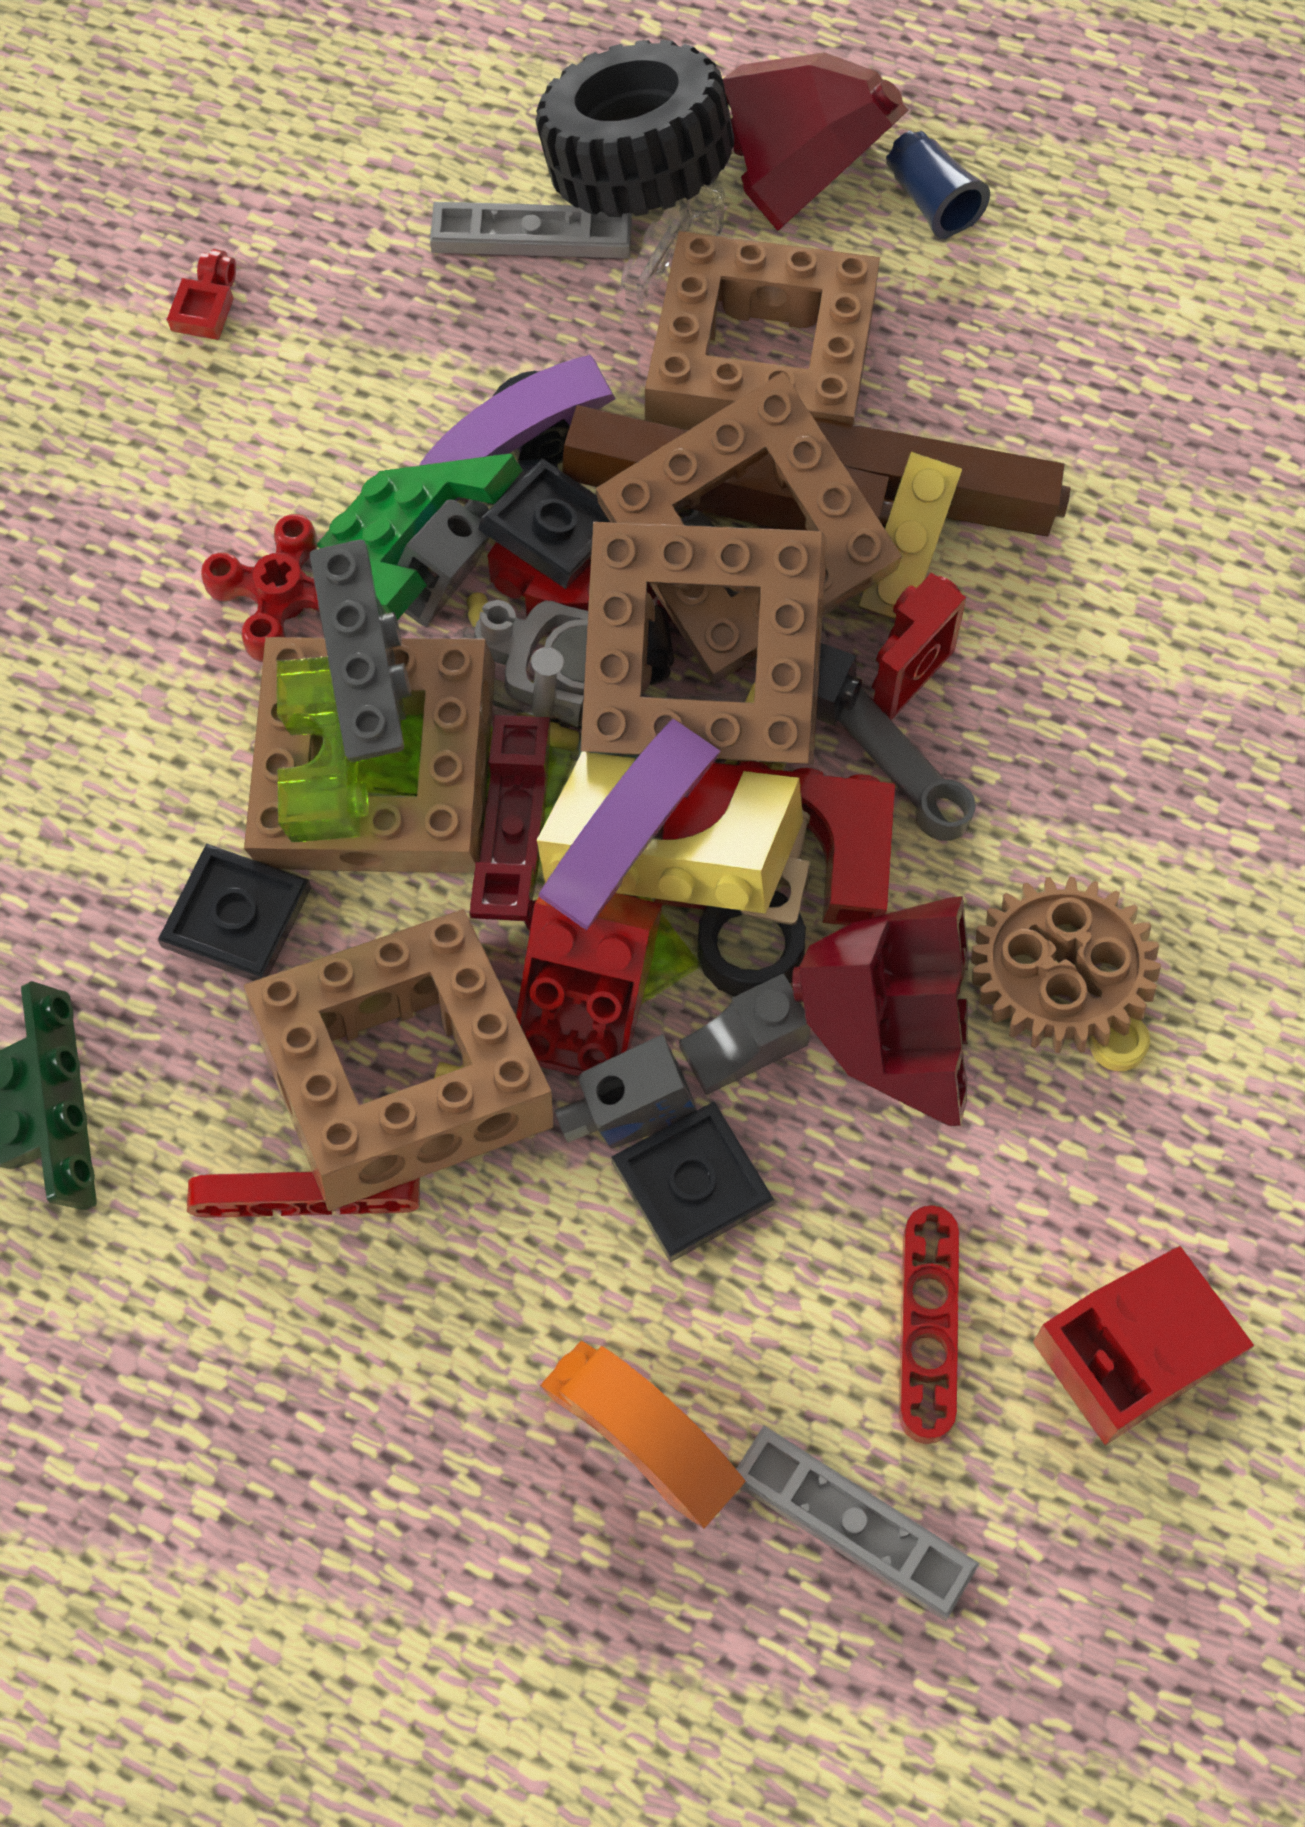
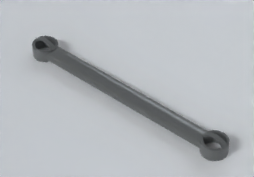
M690 509L692 514L680 518L685 526L715 527L701 511ZM724 587L731 598L740 593ZM861 687L854 707L851 710L843 708L838 721L917 808L915 812L916 821L924 833L940 841H952L961 837L968 830L976 809L975 798L971 791L960 782L944 779ZM945 798L953 801L961 808L964 818L956 822H948L941 814L935 799Z

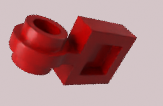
M212 249L210 253L203 252L197 265L198 281L186 278L181 279L166 319L172 332L219 340L234 300L230 288L236 277V261L233 257H228L226 251Z

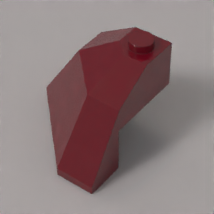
M825 52L742 64L723 78L727 103L731 108L733 116L731 119L734 133L733 150L735 154L744 157L747 171L741 176L745 194L777 231L787 224L909 111L903 104L902 95L897 87L890 81L883 79L877 71Z
M963 896L949 897L856 921L809 945L800 966L793 969L792 987L794 999L796 1002L804 1003L806 1023L847 1075L947 1126H961L967 1104V1075L963 1044L968 1045L967 999H957L960 994V987L965 971L968 970L969 962Z

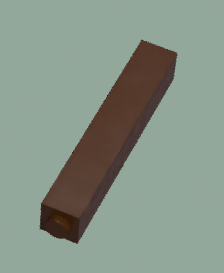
M577 405L564 444L562 472L578 483L598 487L688 430ZM770 454L747 467L745 476L738 480L733 476L700 497V504L692 508V510L774 529L808 531L805 527L806 517L787 487L781 490L773 475L774 460ZM845 467L885 529L894 503L892 500L884 499L889 477ZM689 504L684 507V508L691 509L690 506H689Z
M813 417L844 467L889 477L884 499L894 501L911 452L962 469L946 518L1048 537L1055 517H1065L1071 490L1070 486L1062 485L1065 463Z

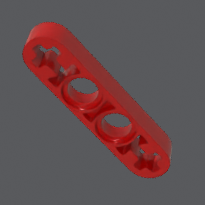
M313 1172L207 1174L195 1176L188 1180L187 1212L196 1217L273 1216V1210H281V1216L332 1215V1210L328 1211ZM420 1178L336 1209H340V1215L414 1212L420 1206Z
M935 1205L922 1206L913 1211L906 1222L902 1249L899 1420L905 1434L915 1442L923 1444L937 1443L944 1439L952 1429L957 1414L959 1228L957 1221L949 1211ZM925 1222H935L937 1232L947 1234V1238L939 1239L935 1250V1264L929 1263L913 1266L912 1259L923 1263L926 1256L925 1238L915 1236V1232L922 1231ZM947 1261L948 1268L937 1265V1263ZM922 1279L938 1281L946 1290V1302L935 1309L922 1307L913 1297L912 1289L914 1285ZM921 1338L937 1340L945 1349V1362L935 1369H926L919 1366L911 1353L912 1345ZM910 1378L925 1383L946 1381V1388L935 1385L933 1389L934 1410L943 1411L945 1418L936 1419L932 1429L922 1428L921 1418L911 1416L910 1409H919L922 1402L923 1384L910 1386Z

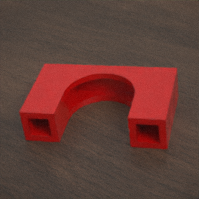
M754 761L741 762L737 765L713 763L690 795L682 799L661 827L660 840L682 839L699 834L712 827L725 814L744 771L799 778L802 811L810 815L807 828L818 839L826 862L822 923L849 925L856 921L884 915L887 912L895 783L880 782L877 777L866 774H856L848 778L825 776L822 771L813 768H798L792 772L773 770L763 763ZM656 898L654 902L667 906L705 910L707 907L706 905Z

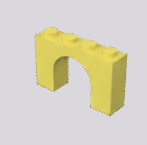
M590 752L581 753L537 839L545 883L595 811L636 760L635 758ZM744 771L725 814L717 823L699 834L682 839H652L624 876L622 884L616 893L766 914L803 823L799 778Z

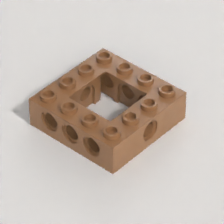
M679 231L645 385V421L690 430L776 375L784 372L812 417L855 424L876 296L880 257ZM718 301L723 302V309L726 314L737 320L749 321L751 317L789 322V327L808 328L817 323L809 369L709 356L710 340L715 341Z
M784 372L776 375L595 488L598 503L610 522L684 525L676 513L678 510L688 504L691 509L700 504V497L733 476L737 480L745 476L747 467L770 454L774 460L773 475L781 490L787 487L806 517V529L808 531H822L827 538L823 616L895 572L902 558L897 547ZM649 582L713 685L757 658L761 587H748L745 589V592H740L731 598L723 586L690 585V589H678L670 584Z
M593 522L581 751L640 755L657 734L672 719H675L719 749L721 752L716 760L814 765L827 538L822 531ZM647 582L670 584L678 589H690V585L723 586L736 592H745V587H761L754 703L641 697L651 681L652 666L647 665L649 621H655L654 601L650 594L647 593Z
M265 637L244 849L255 861L286 870L474 873L475 863L480 862L484 830L496 666L486 640L401 638L402 645L393 647L396 665L404 663L411 687L412 696L403 699L405 715L424 714L417 797L322 795L323 785L318 778L321 746L327 745L328 734L323 728L326 694L330 696L337 708L325 639Z
M465 909L243 985L253 1027L328 1211L553 1128L552 1091ZM440 1003L443 1029L447 1037L453 1035L462 1055L463 1068L359 1105L332 1041L345 1036L348 1041L359 1037V1031L401 1017L402 1021L413 1018V1012Z

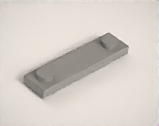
M434 202L430 235L431 253L630 258L632 213H625L622 217H608L604 212L593 215L573 205Z
M764 1425L736 1468L746 1481L740 1489L945 1622L980 1564Z

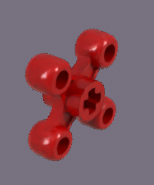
M300 514L286 515L277 522L274 528L276 553L263 556L256 562L254 567L240 563L232 554L218 552L209 556L201 568V578L205 590L213 599L229 602L239 596H246L258 604L256 613L244 622L241 638L246 652L259 662H263L265 637H286L284 631L285 620L296 617L304 608H311L320 612L314 578L307 576L302 571L303 563L310 559V552L317 549V534L313 523L307 517Z

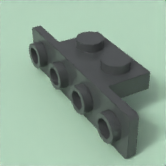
M359 539L312 550L310 552V560L345 755L350 762H356L400 752L404 749L400 720L406 719L403 699L412 696L411 687L404 663L396 665L393 647L402 645L400 629L395 613L385 614L376 595L367 545L364 540Z

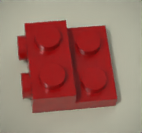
M930 573L917 588L910 585L899 596L893 607V613L896 614L895 624L888 636V640L881 647L876 657L879 669L872 683V689L875 690L873 701L891 720L955 652L967 597L960 592L951 580L942 576L937 577L933 573Z

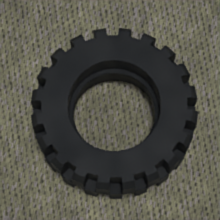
M649 40L635 41V45L623 46L618 44L610 46L608 51L597 54V52L591 53L583 58V62L577 65L572 63L562 70L559 79L553 78L547 85L545 93L542 94L536 110V126L552 185L568 203L576 208L580 207L586 213L593 215L604 212L608 217H622L625 213L641 216L649 214V210L662 208L663 211L674 207L676 202L683 198L689 200L700 193L703 185L710 186L718 178L720 171L724 170L734 146V133L721 72L716 68V64L703 52H699L693 46L685 43L679 47L674 41L661 40L660 43H651Z

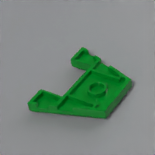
M501 454L379 471L365 482L361 493L345 512L334 518L329 526V530L317 543V547L320 549L359 539L364 540L368 548L376 595L386 614L394 612L398 621L427 586L416 570L397 566L409 541L447 500H455L460 497L495 504L523 470L512 454Z

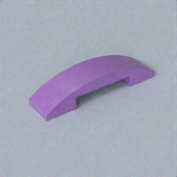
M591 355L554 365L513 384L478 406L446 432L425 455L419 465L509 454L562 419H565L571 425L577 405L599 410L616 398Z
M672 719L638 756L607 795L539 892L538 897L588 930L619 889L624 876L682 799L690 795L721 751L675 719Z

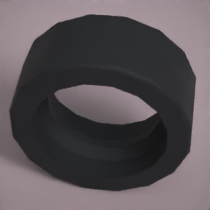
M775 890L769 907H780L789 898ZM714 906L706 907L699 920L697 957L704 975L718 990L735 997L783 973L789 984L792 982L793 969L800 966L805 951L806 926L800 911L795 925L775 922L781 928L785 938V949L780 959L771 966L754 970L741 969L728 963L721 956L717 945L718 934L723 925L731 918L743 915L741 910Z

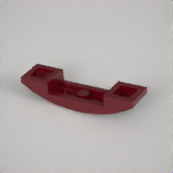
M494 715L488 761L491 775L480 862L475 863L469 911L470 918L511 921H528L540 859L537 839L544 826L550 749V717Z

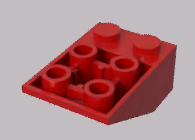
M615 893L589 929L586 930L540 897L537 898L534 904L516 1018L540 1067L579 1076L582 1072L630 1050L653 959L663 904Z
M1181 1246L1093 1291L1045 1322L1033 1341L1034 1346L1105 1446L1255 1346Z

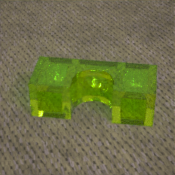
M328 656L277 661L278 717L291 736L315 734L323 737L321 750L312 761L299 767L278 769V824L292 843L360 837V817L368 815L369 804L366 785L364 782H359V763L366 762L367 759L350 762L345 755Z

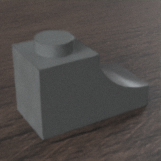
M783 973L733 997L731 1004L715 1019L694 1033L679 1040V1047L704 1093L708 1095L808 1046L811 1028L806 1023L805 1010L802 1004L795 1001L793 989Z

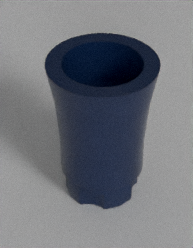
M909 130L894 141L892 150L886 156V164L894 173L895 180L909 194L923 213L936 237L947 239L973 226L981 218L990 200V189L986 183L964 169L936 140L930 139L923 131L912 132Z

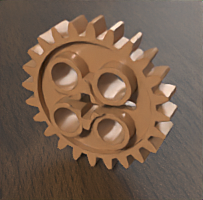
M1072 876L1069 877L1065 889L1058 890L1052 878L1046 877L1044 891L1039 893L1026 882L1023 884L1022 900L1020 901L1014 896L1005 893L1002 900L1003 911L989 908L986 917L987 926L977 927L975 942L978 945L972 946L971 963L976 965L972 970V984L982 986L979 989L980 1005L995 1003L992 1007L991 1020L993 1023L1010 1018L1009 1036L1012 1038L1019 1035L1025 1029L1031 1031V1047L1036 1048L1044 1037L1052 1038L1055 1053L1061 1052L1065 1039H1073L1080 1053L1085 1052L1087 1037L1094 1036L1103 1047L1108 1046L1110 1028L1126 1036L1129 1033L1131 1023L1129 1017L1142 1021L1147 1006L1145 1002H1153L1157 985L1153 982L1158 981L1161 964L1154 961L1157 959L1159 943L1147 941L1151 931L1150 922L1134 924L1138 907L1135 904L1120 910L1117 908L1120 892L1116 890L1105 899L1098 897L1099 887L1096 881H1093L1085 892L1078 891L1076 879ZM1070 924L1079 930L1076 932H1065L1056 926ZM1026 955L1036 960V962L1021 964L1013 960L1012 957ZM1098 963H1108L1116 967L1118 970L1114 972H1104L1096 968L1094 965ZM1089 993L1099 998H1093ZM1065 995L1075 1002L1062 1005L1055 1003L1050 997Z

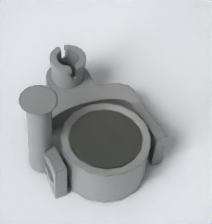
M494 600L484 604L482 607L483 612L480 611V619L476 622L474 639H485L494 662L506 666L504 682L506 693L511 698L532 705L531 710L535 717L551 718L553 715L578 727L583 712L588 611L565 606L554 601H543L530 611L526 620L516 618L514 609L505 601ZM557 627L546 639L545 648H540L533 653L542 637L548 631ZM530 657L532 668L535 670L534 683L527 678L526 673Z

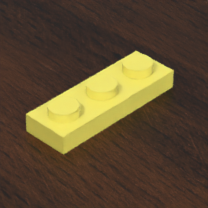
M914 452L910 453L885 527L889 537L902 555L900 564L895 572L863 591L858 608L895 620L896 614L893 613V607L899 596L910 585L917 588L925 580L962 472L961 468Z

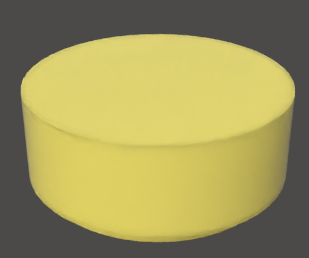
M1129 1017L1131 1023L1129 1033L1126 1036L1110 1028L1109 1043L1105 1047L1098 1043L1094 1036H1090L1089 1046L1096 1061L1103 1067L1113 1071H1127L1138 1066L1143 1061L1150 1046L1148 1029L1141 1020Z

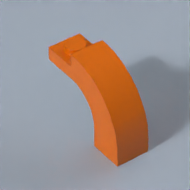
M581 1340L570 1353L560 1359L555 1369L540 1384L550 1398L594 1428L624 1454L670 1506L703 1529L707 1527L746 1482L720 1449L681 1409L639 1372L603 1346L596 1350Z

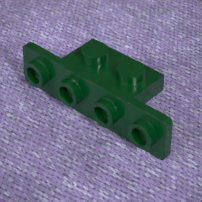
M30 981L21 986L27 1037L0 1050V1167L7 1169L19 1168L41 1158L47 1201L52 1204L88 1210L97 1205L94 1184L95 1174L91 1161L87 1130L88 1121L84 1107L80 1061L77 1053L73 1022L74 1013L70 995L66 991Z

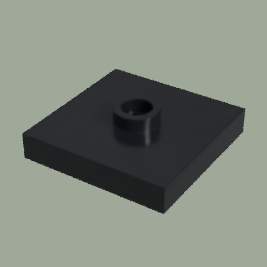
M542 458L481 517L478 530L564 589H567L591 564L593 522L610 521L600 507L596 494Z
M206 843L158 938V942L164 949L252 981L270 975L311 890L309 879Z
M714 1101L611 1157L612 1165L670 1263L774 1206L773 1196Z

